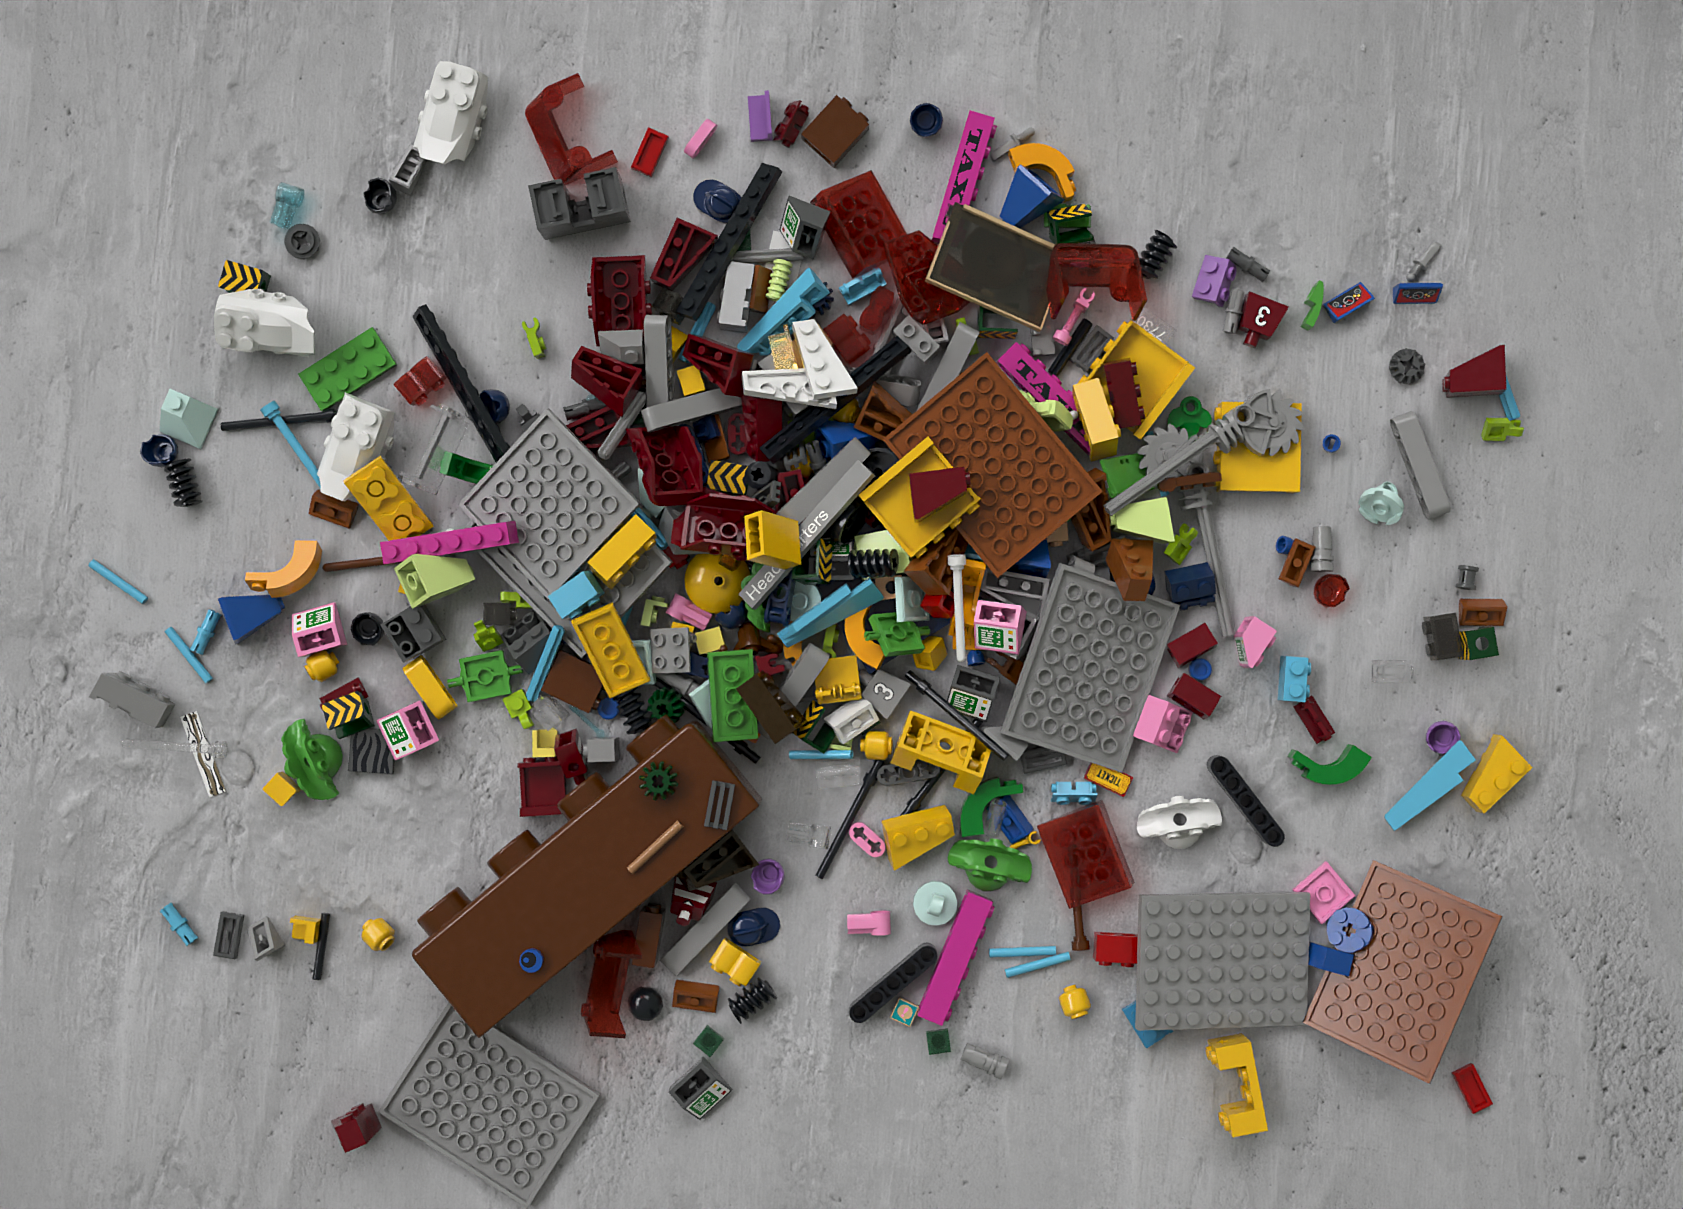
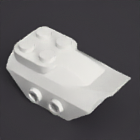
M439 61L437 63L430 89L425 93L424 102L426 104L424 111H421L418 117L420 125L413 147L418 149L420 158L444 165L455 159L465 161L474 147L475 141L480 139L482 131L480 124L487 115L488 76L475 69L448 61Z
M248 289L219 295L214 313L215 340L221 347L243 352L265 350L272 351L275 354H290L308 358L310 354H315V335L313 328L308 322V309L293 296H287L280 292H263L261 289Z
M345 392L337 415L333 417L331 422L332 432L324 442V448L326 449L317 472V476L320 479L321 493L341 501H346L354 495L343 483V480L380 455L387 462V458H385L386 452L391 449L394 442L392 435L394 432L395 412Z

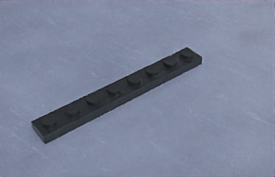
M761 163L677 308L676 312L680 316L694 321L698 320L780 178L782 171L779 167Z
M427 304L419 306L412 317L497 463L510 449V446L503 439L499 426L494 423L488 407L483 404L477 388L472 385L466 369L462 367L455 350L448 343L445 332L437 324L434 313L429 310Z
M896 336L849 374L858 388L856 394L836 396V409L811 405L764 443L760 450L772 464L776 463L912 351L900 337Z

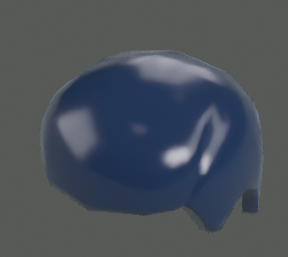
M930 103L916 106L910 116L912 130L922 137L936 135L943 124V115L940 109Z
M483 390L480 393L483 404L488 407L494 423H501L507 418L510 410L507 396L499 390Z
M165 434L152 435L150 440L142 442L140 454L145 462L154 467L162 468L177 458L178 446L174 439Z
M744 600L738 606L730 605V613L719 612L715 616V620L728 630L737 629L742 626L747 620L748 614Z

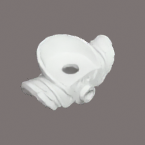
M1175 796L1171 798L1169 803L1155 805L1143 810L1138 816L1137 831L1139 836L1143 838L1159 837L1169 847L1185 849L1198 841L1199 836L1203 834V830L1221 826L1222 816L1214 800L1202 798L1188 800L1184 799V796ZM1176 814H1183L1186 817V823L1178 826L1174 823L1173 817Z

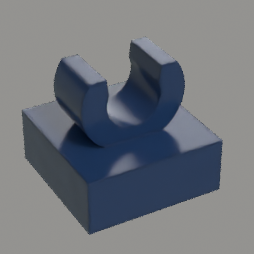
M708 415L693 422V427L700 444L721 436L715 415Z

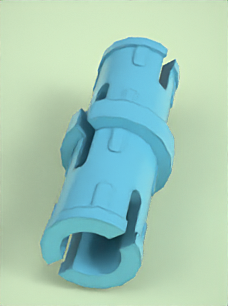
M208 609L201 627L198 626L197 628L198 634L190 647L191 651H196V653L201 655L204 654L210 638H213L215 635L213 631L222 614Z
M172 902L160 910V913L163 914L172 926L170 929L176 931L186 946L199 938L186 923L188 921L186 917L183 918Z

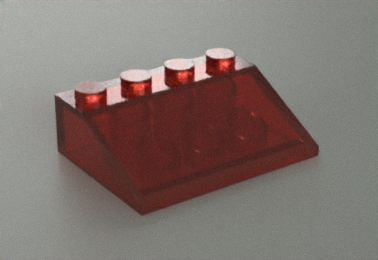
M872 170L824 189L810 201L815 206L831 211L825 230L852 279L867 273L873 267L876 268L914 247Z
M1103 800L1080 807L1037 825L1069 909L1132 888L1135 882Z

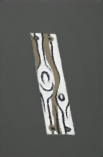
M197 711L181 716L182 724L209 798L226 792Z

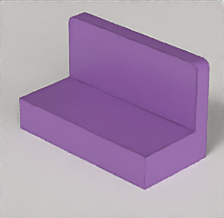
M766 90L765 95L748 96L751 142L773 140L769 90Z

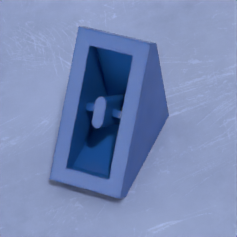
M1310 942L1308 965L1345 976L1350 975L1354 954Z

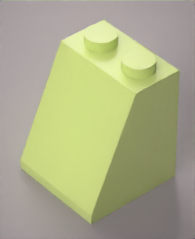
M1167 497L1130 503L1114 515H1109L1110 526L1114 532L1145 540H1154V542L1161 544L1175 541Z
M887 530L854 536V550L856 554L858 550H863L865 553L866 550L871 549L874 553L875 549H879L882 554L883 549H888L889 553L892 549H896L899 564L895 575L905 574L903 571L914 558L908 556Z
M413 554L394 568L412 609L456 593L475 580L472 567L466 559Z

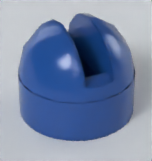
M1330 434L1323 439L1322 445L1326 452L1334 453L1339 450L1341 441L1338 436ZM1331 439H1334L1335 443L1332 450L1328 449Z
M1280 536L1276 542L1277 552L1288 554L1294 540L1287 536Z
M971 650L968 653V666L985 664V657L980 650Z

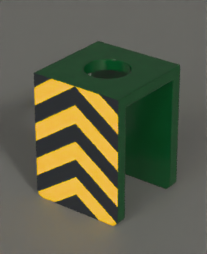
M1085 204L1047 211L1050 240L1057 248L1094 240V236L1087 228L1059 233L1058 225L1061 222L1092 216V212Z
M226 260L218 287L225 289L228 293L248 289H261L263 292H267L271 275L261 269Z
M1003 303L1018 310L1019 304ZM982 306L978 307L977 331H980L977 338H1016L1018 329L983 327V313H997Z
M711 460L706 488L726 494L746 495L748 484L745 481V470L748 466Z
M819 539L816 550V573L808 574V551L802 557L801 565L795 566L792 569V579L803 585L830 584L832 545Z
M1482 626L1477 630L1454 631L1458 659L1475 660L1499 656L1494 627ZM1479 637L1481 640L1482 650H1479L1476 647V640Z
M359 691L322 705L327 728L329 730L335 728L338 739L375 726L369 701Z
M812 700L803 714L808 722L795 730L793 734L824 754L836 734L833 728L825 722L814 740L808 739V736L826 710L816 701Z

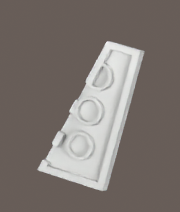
M811 319L793 322L792 330L813 400L856 394L857 386L816 321Z
M804 368L742 371L744 395L832 409L837 407L836 397L813 400Z

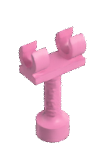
M1084 288L1077 296L1073 304L1074 310L1063 329H1057L1052 337L1064 346H1068L1072 337L1069 334L1081 313H1085L1095 297L1094 292L1089 299L1083 297V293L1087 288Z

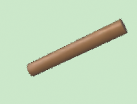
M677 820L638 856L627 869L634 874L684 826Z

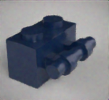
M1208 562L1164 571L1166 590L1172 603L1180 605V611L1188 610V607L1197 605L1203 607L1207 606V603L1215 602V575Z

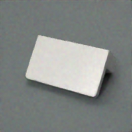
M862 697V699L847 702L826 716L824 720L833 728L839 742L845 744L879 721V718L872 704Z

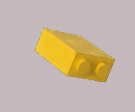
M762 510L744 516L748 561L783 570L801 565L799 525L797 520Z

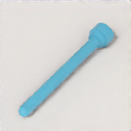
M276 401L268 403L260 411L265 418L268 417L269 420L274 421L321 489L320 479L317 476L318 469L280 416L279 405Z

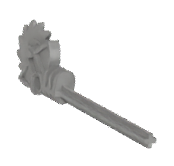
M1266 389L1252 395L1243 404L1232 408L1223 415L1222 419H1217L1216 425L1210 424L1207 427V433L1104 504L1105 511L1110 516L1114 515L1214 443L1226 454L1231 451L1230 446L1237 447V441L1243 443L1251 452L1258 456L1264 455L1265 450L1268 448L1270 456L1275 455L1280 448L1284 453H1287L1291 441L1295 444L1299 442L1296 430L1304 429L1302 423L1296 418L1302 415V412L1299 409L1290 407L1294 403L1293 399L1280 400L1281 392L1274 393L1271 396L1270 389ZM1238 411L1244 414V422L1238 419Z
M1168 424L1167 431L1159 427L1153 428L1156 435L1143 437V441L1148 445L1141 447L1137 451V454L1144 455L1139 463V469L1147 467V475L1197 440V435H1192L1188 439V433L1185 428H1182L1180 433H1178L1177 429L1171 424ZM1200 453L1168 477L1191 475L1194 468L1199 473L1209 472L1208 467L1203 463L1204 453ZM1193 484V489L1177 491L1183 492L1184 497L1179 500L1185 501V506L1180 507V509L1193 508L1197 512L1206 560L1215 575L1216 594L1214 596L1222 637L1235 635L1210 513V506L1213 504V500H1208L1207 498L1211 491H1206L1207 487H1203L1202 484Z

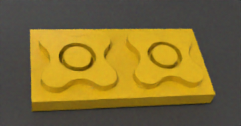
M381 455L343 480L346 487L389 541L420 536L434 527L433 523Z
M613 602L571 620L609 698H613L650 681V677Z

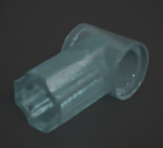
M281 182L276 190L275 199L277 202L270 223L289 230L296 208H299L303 202L304 189Z

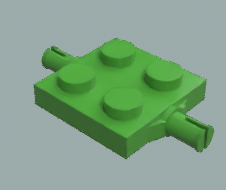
M896 612L872 614L868 619L873 631H866L864 638L866 641L877 640L885 657L919 654L925 649L921 641V635L930 634L929 626L918 627L913 621L897 622Z
M504 650L459 659L460 677L447 679V683L456 682L448 684L449 688L462 686L466 692L467 702L511 694V675L523 673V669L514 671L515 669L522 668L520 665L509 667L506 663Z

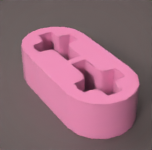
M706 119L686 145L684 153L694 159L712 137L718 125L710 119Z
M855 822L851 825L849 829L850 838L872 857H879L884 853V841L866 824ZM855 827L858 829L864 828L863 833L867 836L865 840L861 836L854 837L855 831L853 829ZM869 839L873 843H881L879 845L881 849L879 852L876 850L874 852L870 851L872 847L867 842Z

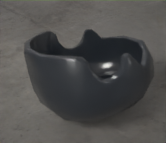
M379 177L368 181L369 188L363 192L367 208L376 214H385L392 210L397 202L395 188L387 180Z
M363 612L353 619L350 630L353 638L361 645L373 646L384 635V630L381 627V624L384 622L375 613Z
M637 987L630 993L628 998L629 1011L638 1020L651 1021L661 1013L663 1008L662 997L653 988Z

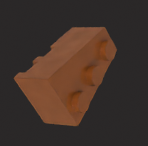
M1122 538L1112 539L1106 562L1124 601L1146 600L1152 582L1154 540Z

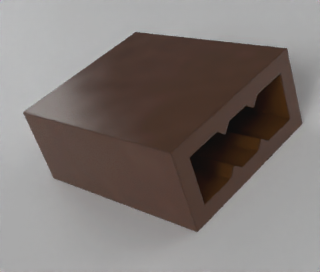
M837 95L801 133V139L833 168L838 165L869 130L868 118L861 112L856 113L851 108L852 104L846 98L842 97L841 99Z
M560 650L541 691L588 714L592 713L593 710L597 711L602 700L599 696L602 690L606 691L591 663L564 650Z
M648 903V906L644 905L640 911L632 965L654 968L658 962L666 909L661 908L660 904Z

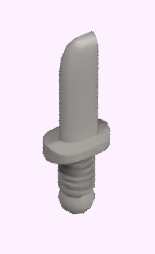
M1028 128L1020 133L1019 136L1017 135V137L1014 133L1010 135L1012 139L991 154L993 161L1008 153L1009 149L1021 145L1022 141L1024 142V140L1035 134L1034 128Z
M1438 242L1432 243L1420 259L1415 258L1413 260L1415 265L1407 274V281H1414L1421 270L1426 272L1428 269L1427 263L1441 247Z

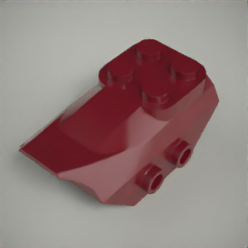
M645 255L592 257L591 283H587V294L592 300V305L588 306V316L593 321L596 346L600 347L598 331L643 330L644 335L645 316L652 315L651 303H647V294H651L650 280L646 281Z
M673 426L650 433L647 432L646 427L626 428L631 441L632 451L636 453L639 468L643 471L642 483L649 500L654 505H686L687 501L695 499L703 493L702 455L698 452L695 439L691 436L688 427Z
M709 493L686 502L684 512L673 520L671 544L679 546L680 550L707 552L711 555L726 554L735 560L748 561L744 516L761 510L776 514L777 511L756 498H750L746 495L731 496L725 493Z

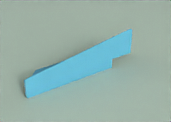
M807 268L738 343V349L748 353H759L761 356L769 355L793 333V322L808 320L816 313L812 305L830 292L811 268Z
M870 577L852 590L846 583L779 631L777 635L786 647H790L883 600L884 596Z
M1459 740L1385 814V820L1394 831L1464 781L1458 773L1476 761L1464 743Z

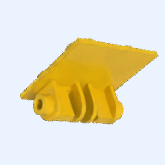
M856 655L828 659L826 665L815 679V694L818 704L862 699Z

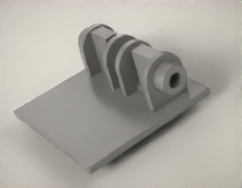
M689 627L650 629L652 674L691 672L690 645L696 642L697 637L692 632H689Z

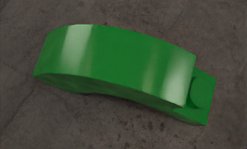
M445 451L444 457L440 462L441 468L439 473L477 484L494 465Z
M1351 744L1346 746L1337 760L1326 765H1319L1293 749L1287 756L1292 759L1291 764L1300 770L1305 768L1301 775L1303 778L1327 785L1340 784L1353 779L1364 770L1372 758Z
M998 777L981 782L975 793H968L962 804L959 817L961 836L984 834L982 815L988 802L998 796L1024 793L1023 784L1017 783V780L1013 779L1003 781L1004 785H1000Z

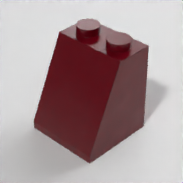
M1499 345L1449 370L1444 379H1442V392H1446V398L1502 395L1507 390L1505 345Z
M964 467L909 473L914 522L917 523L965 495L967 488L971 486L970 473L965 472Z

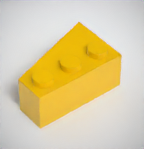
M1099 378L1073 385L1072 395L1079 414V421L1082 422L1085 431V442L1088 441L1091 449L1089 455L1091 462L1117 455L1118 438L1121 437L1119 425H1114L1112 419L1114 411L1112 405L1107 404L1106 398H1108L1105 385H1101Z
M635 514L587 562L591 571L612 590L627 571L639 561L641 555L655 545L656 533Z
M1493 734L1486 752H1483L1480 758L1481 761L1477 769L1473 771L1461 794L1476 812L1486 813L1533 768L1502 735Z
M945 805L881 821L888 860L894 871L955 835L952 816Z

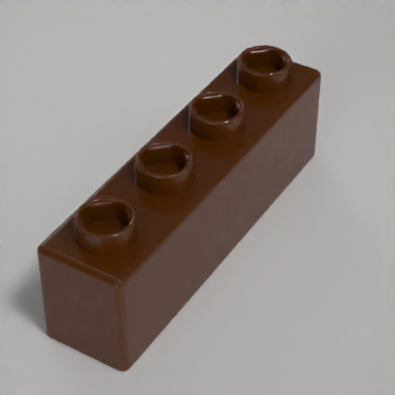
M668 715L662 716L627 745V751L638 763L634 768L611 787L598 772L592 774L557 803V808L568 822L547 840L540 844L530 830L523 831L487 861L490 869L499 878L489 888L471 902L462 889L456 887L417 919L418 924L429 937L412 951L413 959L478 1038L482 1037L759 807L762 797L719 745L713 742L712 737L700 722L691 721L679 729ZM664 761V770L669 765H672L673 768L668 773L670 775L673 773L678 774L677 777L671 779V781L678 782V786H669L675 793L671 795L665 790L667 799L663 800L659 793L658 799L655 801L653 800L654 792L648 797L645 796V792L649 790L648 787L640 789V785L646 783V781L640 780L639 776H648L643 771V768L647 767L652 771V762H655L657 769H659L660 762ZM661 775L653 777L656 780L654 783L656 786L661 784L662 787L664 785ZM712 780L735 784L727 830L704 826ZM716 786L710 822L715 820L721 786ZM725 787L719 819L721 824L724 822L730 789ZM678 820L684 827L632 874L627 867ZM530 948L538 949L544 957L542 967L533 973L524 971L519 962L521 954Z

